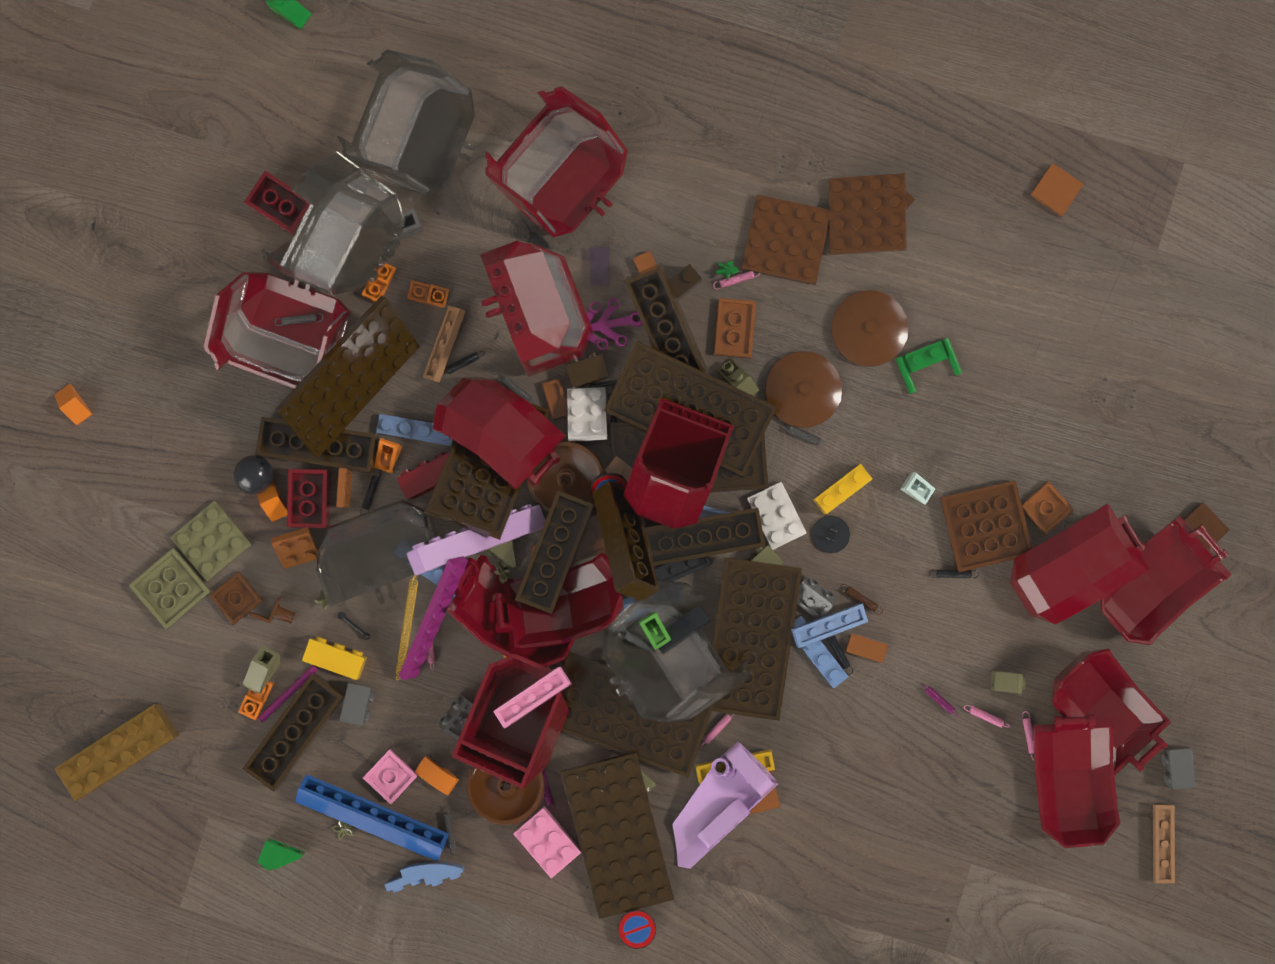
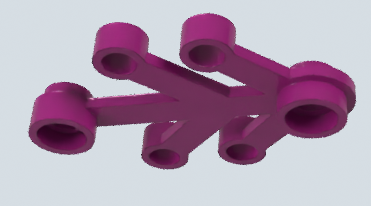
M611 298L608 302V307L598 322L591 324L593 332L600 331L615 341L619 347H624L627 344L626 336L618 335L609 328L629 324L633 327H640L642 321L641 319L638 322L633 321V317L638 315L637 311L632 312L628 317L608 320L614 310L620 306L617 298ZM597 301L590 304V309L587 312L590 322L594 315L601 311V305ZM612 301H617L618 305L616 307H612L610 303ZM594 304L599 306L597 311L592 310ZM576 321L571 326V334L576 339H579L581 334L577 332V328L584 327L582 321ZM592 334L589 340L597 345L601 351L607 350L609 346L606 339H599L594 334ZM624 338L625 343L619 344L618 339ZM604 341L607 345L605 348H601L599 343Z

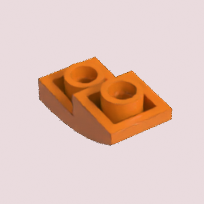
M379 260L361 294L362 297L375 303L381 295L384 296L396 268Z
M411 280L406 299L445 308L449 289Z
M269 681L260 694L249 689L238 713L257 720L273 688L274 682Z
M425 756L415 770V773L423 780L446 795L451 793L459 781L448 769L441 768L429 756Z

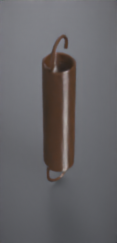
M850 586L846 591H843L876 613L878 604Z

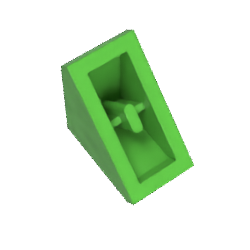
M655 611L638 621L640 628L655 650L671 640Z

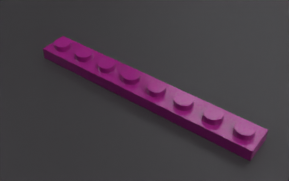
M464 556L448 560L399 673L402 680L415 678L420 674L422 665L427 658L429 649L433 644L436 633L439 631L440 624L445 617L447 608L452 601L454 592L468 563Z

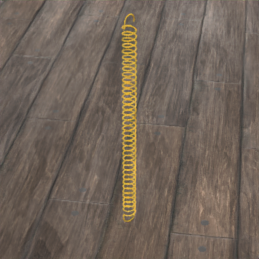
M413 577V579H410V580H409V582L412 580L411 585H413V583H415V582H413V580H415L414 577ZM417 581V583H415L416 585H414V586H412V587H409V588L411 589V588H414V587H416V586L418 587V581ZM408 588L406 601L416 598L414 590H409ZM415 600L409 603L406 602L405 613L410 612L412 614L404 615L403 626L408 625L406 628L409 630L404 631L402 628L399 654L403 653L402 651L406 652L408 650ZM407 642L406 644H403L407 648L400 650L401 648H404L401 644ZM407 652L399 655L398 659L402 658L401 656H404L406 659ZM397 661L396 674L398 671H401V669L398 668H400L399 666H402L404 663L399 664Z

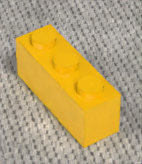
M859 464L814 498L813 501L823 514L826 515L870 482L872 477L862 464Z
M316 636L315 639H309L302 661L355 680L360 679L367 657L363 656L362 651L352 649V652L348 651L344 645L335 642L334 645L326 643L327 639Z

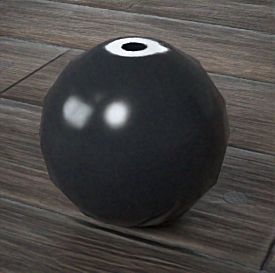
M258 455L242 458L236 464L233 472L236 486L242 492L250 495L263 493L270 487L274 478L271 464L265 458Z

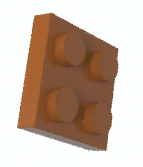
M308 527L271 538V544L284 569L321 558L320 551Z

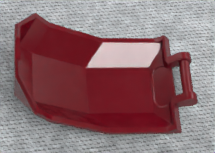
M484 377L462 378L437 404L433 415L434 431L445 434L478 455L513 489H517L525 479L532 486L536 487L543 475L561 460L560 456L553 449L563 440L565 434L527 400L492 379ZM547 456L549 459L533 474V469Z
M1107 503L1064 531L1014 558L1010 584L1030 616L1056 625L1104 599L1149 570L1139 553L1146 546L1140 542L1127 521L1129 519L1126 514L1117 518Z
M1178 516L1144 543L1146 548L1139 552L1149 570L1100 600L1101 612L1127 642L1152 645L1158 636L1191 605L1231 576V573L1220 562L1229 553L1218 545L1206 531L1207 528L1203 524L1192 530ZM1200 535L1216 555H1213L1197 536Z
M600 553L590 561L570 568L553 614L515 600L523 579L514 580L507 578V581L504 582L505 594L496 593L492 595L496 610V632L509 633L511 651L561 645L595 633L613 623L624 609L622 594L616 592L614 588L608 556L604 553ZM503 603L507 605L508 623L504 622Z
M480 555L477 561L473 558H467L468 563L454 592L455 598L447 612L483 645L507 657L512 654H518L545 667L564 660L575 640L561 645L510 650L509 633L496 632V610L492 599L493 594H505L504 583L502 584L499 580V575L494 573L497 569L489 563L487 556ZM503 603L504 622L508 623L507 605Z
M1110 649L1082 652L1054 678L1052 704L1063 718L1087 716L1090 713H1094L1096 720L1113 719V765L1115 775L1128 763H1131L1137 771L1141 772L1146 763L1161 749L1164 750L1168 746L1159 734L1171 721L1138 688L1115 659ZM1154 740L1156 744L1137 761L1134 757L1148 743Z
M1090 713L1087 716L1066 718L1055 716L1054 724L1034 726V765L1041 829L1063 848L1105 845L1121 824L1113 765L1114 722L1113 719L1096 720L1094 713Z

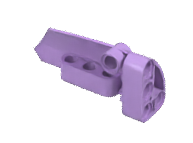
M738 741L719 759L713 761L711 770L672 824L679 867L691 869L744 820L755 805L778 785V782L769 771ZM721 762H724L726 765L723 773H720L718 770V765Z

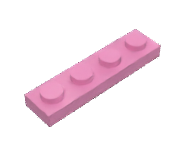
M558 667L493 712L503 728H507L568 687L571 682L563 669Z

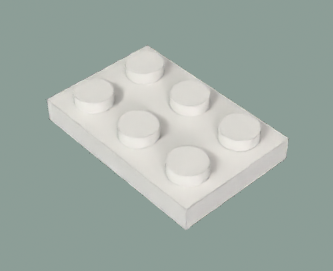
M605 387L567 389L568 441L607 440L606 412L604 411L606 407Z
M782 482L747 498L751 509L759 508L763 533L772 550L806 534L805 528Z

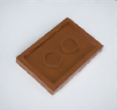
M718 298L713 355L752 358L756 301Z

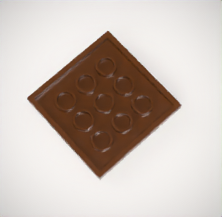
M905 173L829 179V210L831 212L829 220L830 255L907 251Z
M757 194L741 270L816 285L831 211L829 209Z
M1016 480L940 497L958 572L1014 560L1017 556L1032 549Z

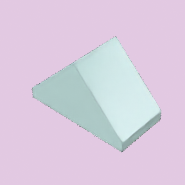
M912 472L908 475L900 490L926 505L935 488L920 475Z

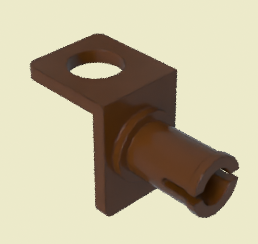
M278 597L270 618L252 611L249 616L267 623H271L272 618L276 617L291 624L296 612L279 607L281 598Z

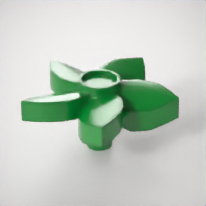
M728 261L726 265L718 262L720 269L716 270V274L724 273V277L729 278L730 274L739 272L738 268L733 266V261Z

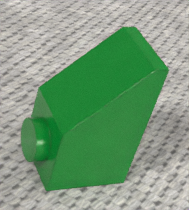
M296 0L266 1V4L272 11L301 30L312 15Z
M269 838L265 841L257 863L262 864V868L272 871V869L276 870L302 858L305 851Z

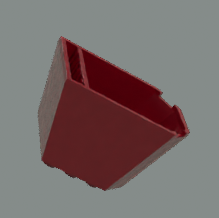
M661 398L624 492V497L636 514L674 529L696 524L713 487L734 426Z
M512 654L489 664L452 757L524 789L548 765L568 716V706L562 691H560L507 728H503L493 711L551 673L552 669L518 654Z

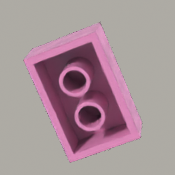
M545 806L541 807L513 833L550 878H553L581 853V848Z

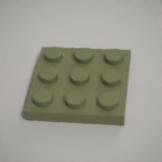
M213 501L170 537L207 582L253 545L217 501Z
M175 548L167 552L129 585L165 629H169L212 592Z

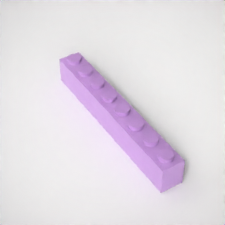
M531 504L520 508V512H517L516 509L512 510L500 540L464 527L460 529L461 533L456 534V531L445 534V538L442 540L439 536L429 540L428 545L422 542L412 546L413 550L406 554L415 576L444 566L449 559L462 556L468 557L542 529L546 520L540 505L534 507Z

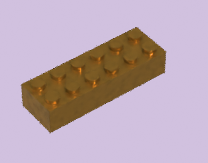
M158 703L152 705L54 769L74 801H77L171 742L179 734Z

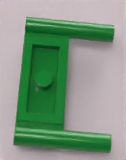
M949 338L896 358L909 394L917 392L910 373L943 360L949 359L955 376L963 373Z

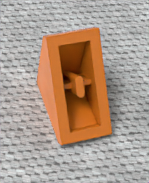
M68 384L54 394L59 409L76 425H79L93 415L72 384Z
M381 438L374 468L392 474L402 446Z
M272 480L270 487L263 493L257 494L260 506L271 522H275L287 516V507L274 480Z

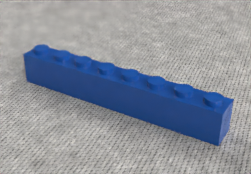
M307 774L298 788L295 802L435 861L439 860L449 836L444 831Z

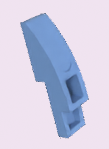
M445 861L415 863L402 867L400 870L402 876L391 879L384 885L387 892L392 890L395 893L404 889V885L411 883V886L421 883L424 878L426 886L432 884L433 887L443 883V879L450 877V880L462 876L461 873L465 868L463 865Z

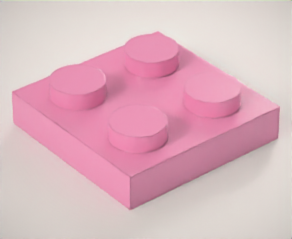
M390 749L363 779L388 803L392 804L418 775Z

